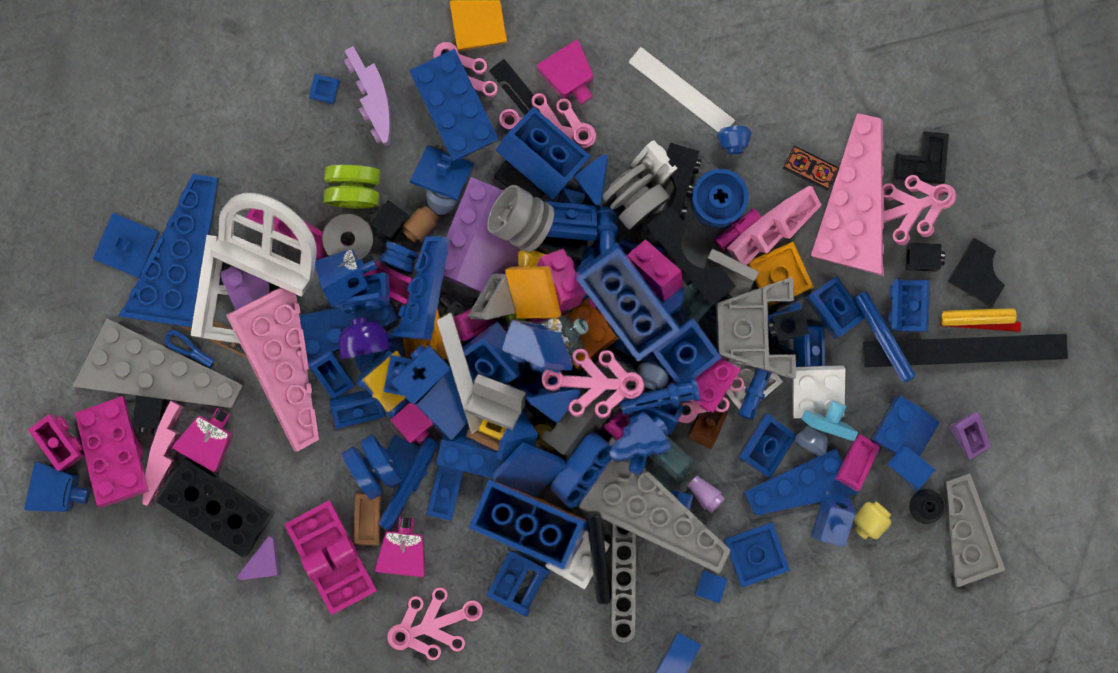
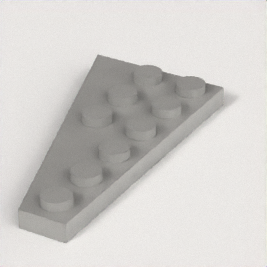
M106 319L72 387L233 408L244 385L110 319Z
M611 437L609 444L613 447L616 440ZM612 459L579 507L588 512L599 511L601 518L720 574L731 550L645 468L640 475L629 472L628 469L631 459L615 462Z

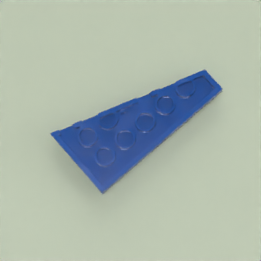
M192 174L172 217L170 216L162 236L159 237L141 271L142 274L136 286L133 287L129 294L130 297L125 307L122 308L118 315L119 317L192 328L206 237L211 234L219 178Z

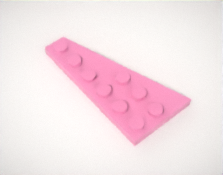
M857 113L811 256L815 259L884 276V189L882 188L884 167L882 166L883 121L881 118Z
M279 287L226 316L293 450L298 452L318 441L319 436L315 409H313L311 399L312 388L308 378L307 369L309 368L304 334L299 317L300 306L297 303L295 293Z

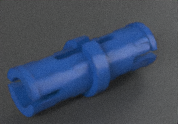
M756 368L749 387H746L744 391L746 395L738 415L749 420L754 419L757 407L765 397L764 391L772 374L771 372Z

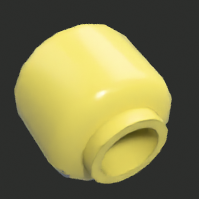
M877 501L874 504L866 502L855 514L853 521L857 527L854 530L865 540L868 536L875 540L879 539L891 526V519L889 518L891 513Z

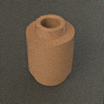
M424 205L421 209L418 208L402 225L405 229L403 235L412 243L416 240L421 243L437 226L436 222L439 220V217L429 207Z

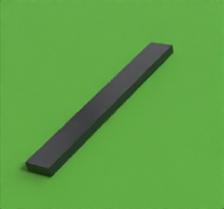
M1067 334L896 340L910 366L1068 359ZM879 341L863 342L864 368L893 366Z

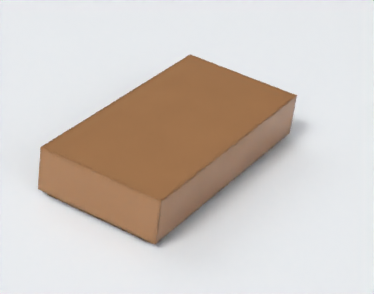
M355 493L353 545H380L381 495L371 501L365 494Z

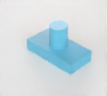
M832 400L826 416L805 410L801 418L814 429L851 441H855L858 434L850 425L840 421L847 406Z

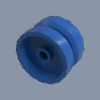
M715 169L706 172L698 179L691 195L690 206L694 216L702 224L710 228H725L742 216L748 204L749 192L745 182L738 174L728 169ZM721 196L723 203L720 204L719 200H714V197Z
M373 434L361 440V448L366 457L363 456L359 449L353 446L342 452V457L348 469L371 501L383 494V488L378 478L389 488H393L402 482L389 453Z

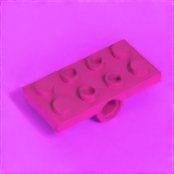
M121 396L75 412L97 506L103 508L149 492L141 461L143 450L137 435L134 433L126 399Z
M331 500L284 524L301 556V562L306 573L314 581L331 615L378 591Z

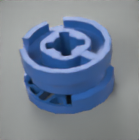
M386 241L387 249L384 254L380 255L379 261L411 274L414 269L412 266L416 258L418 259L419 254L398 244Z

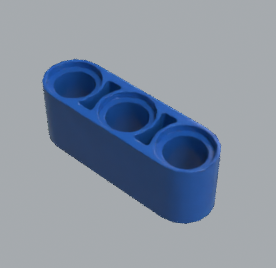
M597 433L588 434L551 485L552 493L569 508L579 505L612 460L609 456L612 446Z

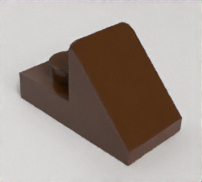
M715 410L714 412L699 413L689 431L688 438L711 450L728 412H718Z

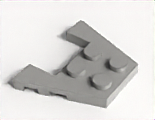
M793 278L785 279L716 304L717 352L721 357L790 379L796 378V355H769L767 302L794 301Z

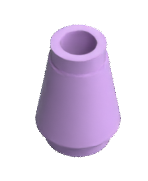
M696 476L687 486L704 511L714 512L725 500L720 490L699 476Z

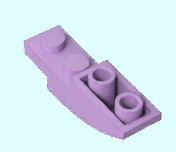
M354 46L345 50L348 58L344 62L350 73L356 71L360 79L356 81V84L362 95L368 94L360 99L363 106L359 110L366 122L371 120L375 127L371 130V133L377 144L383 142L386 148L390 146L392 134V119L387 92L375 64L365 68Z

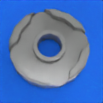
M347 213L330 219L324 227L322 242L329 256L352 249L359 260L366 257L370 252L373 244V235L370 226L364 219ZM347 231L352 232L354 242L349 246H344L340 241L341 235Z

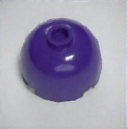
M366 317L351 320L352 325L344 328L339 337L341 359L391 349L386 330L377 322H367Z

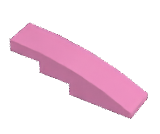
M808 186L789 197L745 230L727 247L732 259L747 265L759 252L767 254L782 237L790 239L822 206L813 187Z
M170 401L160 421L150 449L145 473L149 492L143 493L142 503L146 506L153 505L177 462L169 457L172 447L180 436V433L172 428L184 406L174 401Z

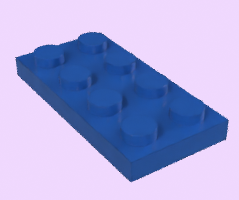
M455 49L409 70L453 162L499 141Z

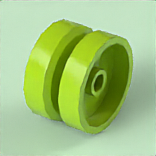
M358 165L326 166L324 168V181L333 185V187L323 190V204L349 209L379 207L380 194L370 187L380 184V169Z

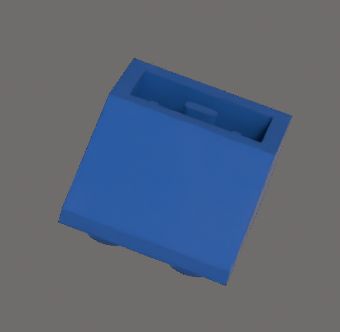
M511 321L502 348L503 351L511 354V359L525 363V361L531 362L532 368L543 372L550 370L560 373L561 370H572L573 365L561 332L539 323Z

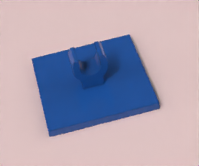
M427 145L410 179V183L457 201L474 163L464 159L453 162L450 154Z
M112 213L93 259L140 278L141 271L149 258L159 232Z

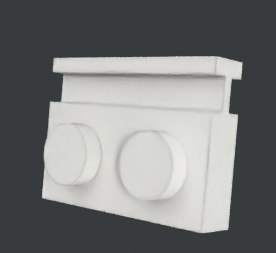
M654 140L647 144L630 164L635 168L643 163L647 170L640 177L643 178L651 173L653 178L650 184L653 187L659 184L662 186L677 169L676 166L672 167L668 163L670 159L666 151Z

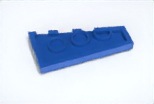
M442 236L425 237L415 269L418 271L417 275L409 283L407 291L410 292L407 304L406 306H401L399 316L402 318L399 327H394L391 336L431 340L436 310L439 304L441 283L444 277V267L448 255L449 238Z

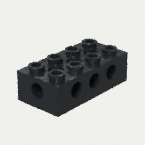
M190 458L183 459L156 501L242 558L248 556L275 514ZM193 487L199 490V497L196 501L190 497V490ZM215 500L221 505V510L217 515L211 510V505ZM236 514L241 516L243 521L240 528H236L232 523V519Z

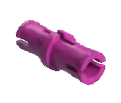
M752 208L745 216L731 223L727 230L713 239L715 244L724 252L745 230L758 221L761 215Z

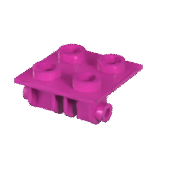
M721 358L698 375L695 379L700 401L696 403L702 409L714 412L741 369Z

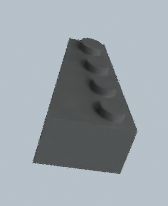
M613 353L614 359L626 373H636L637 368L617 353ZM609 355L602 357L604 363H609L612 359ZM599 360L596 362V367L606 378L617 379L609 367L601 366ZM628 382L626 388L629 389L634 383ZM579 388L580 395L576 400L581 398L591 388ZM605 390L585 408L583 415L579 417L571 415L568 409L551 433L546 430L541 438L563 455H572L588 434L594 432L600 435L601 432L606 430L604 426L610 422L609 419L613 412L621 404L619 402L611 409L610 415L604 419L596 415L595 407L599 402H605L617 390ZM575 404L572 410L576 413L580 412L582 406ZM600 406L598 408V412L600 414H606L608 412V408L606 406Z

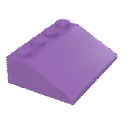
M470 178L446 236L450 240L443 273L444 280L480 294L491 274H506L505 270L507 268L518 267V252L521 249L513 246L509 240H502L491 234L487 229L489 213L503 190L475 178Z

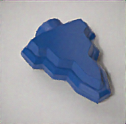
M638 411L630 417V424L623 429V437L615 441L609 456L615 462L629 460L636 455L643 457L653 453L661 455L671 450V446L666 438L668 430L665 423L659 417L651 419L646 413Z

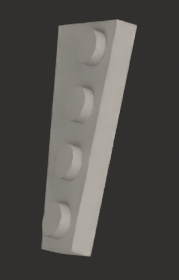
M967 473L945 481L955 587H960L1005 571L971 474Z

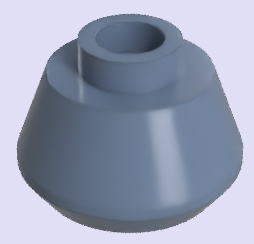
M426 190L428 207L437 215L450 213L460 201V196L456 201L439 193Z
M645 362L637 367L636 374L640 375L644 382L642 393L661 390L668 385L670 377L662 365L655 362Z
M806 426L795 436V442L807 451L822 456L827 452L829 438L825 436L826 432Z

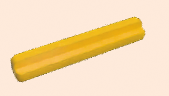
M1014 308L942 311L940 319L943 326L1015 323L1017 315Z

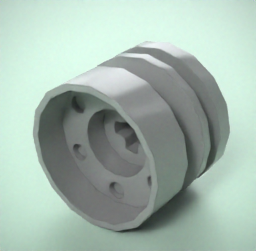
M643 163L619 176L602 196L605 202L617 197L610 206L612 210L622 205L626 208L619 216V219L629 231L646 220L648 215H652L670 199V196L660 184L650 189L647 187L653 178L651 173L642 179L640 178L647 170Z
M511 185L499 195L493 204L487 221V229L491 234L500 239L509 240L513 246L519 247L522 251L531 252L547 236L553 223L554 208L538 197L532 198L529 192L517 185Z

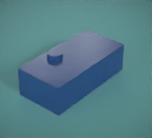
M618 243L575 273L577 281L637 361L680 331L676 321Z

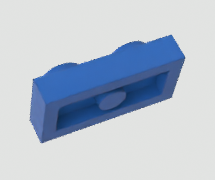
M438 466L426 515L452 521L464 471Z

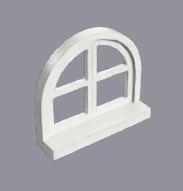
M243 193L232 197L222 209L219 217L218 240L211 248L210 256L302 297L314 280L316 243L307 225L287 206L264 195ZM246 208L263 210V225L236 213ZM276 216L289 226L299 241L274 231V217ZM234 221L263 233L262 248L234 236ZM273 238L301 250L300 265L273 253Z
M207 235L191 336L240 343L234 330L213 327L218 294H229L226 287L220 285L221 276L219 273L222 272L223 261L210 256L211 248L217 242L218 237Z

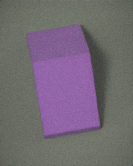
M977 412L969 413L948 426L969 460L991 447L981 417Z
M273 535L268 536L237 576L240 580L281 574L277 538Z

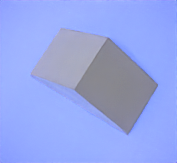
M491 274L468 315L471 319L488 320L515 313L506 274Z

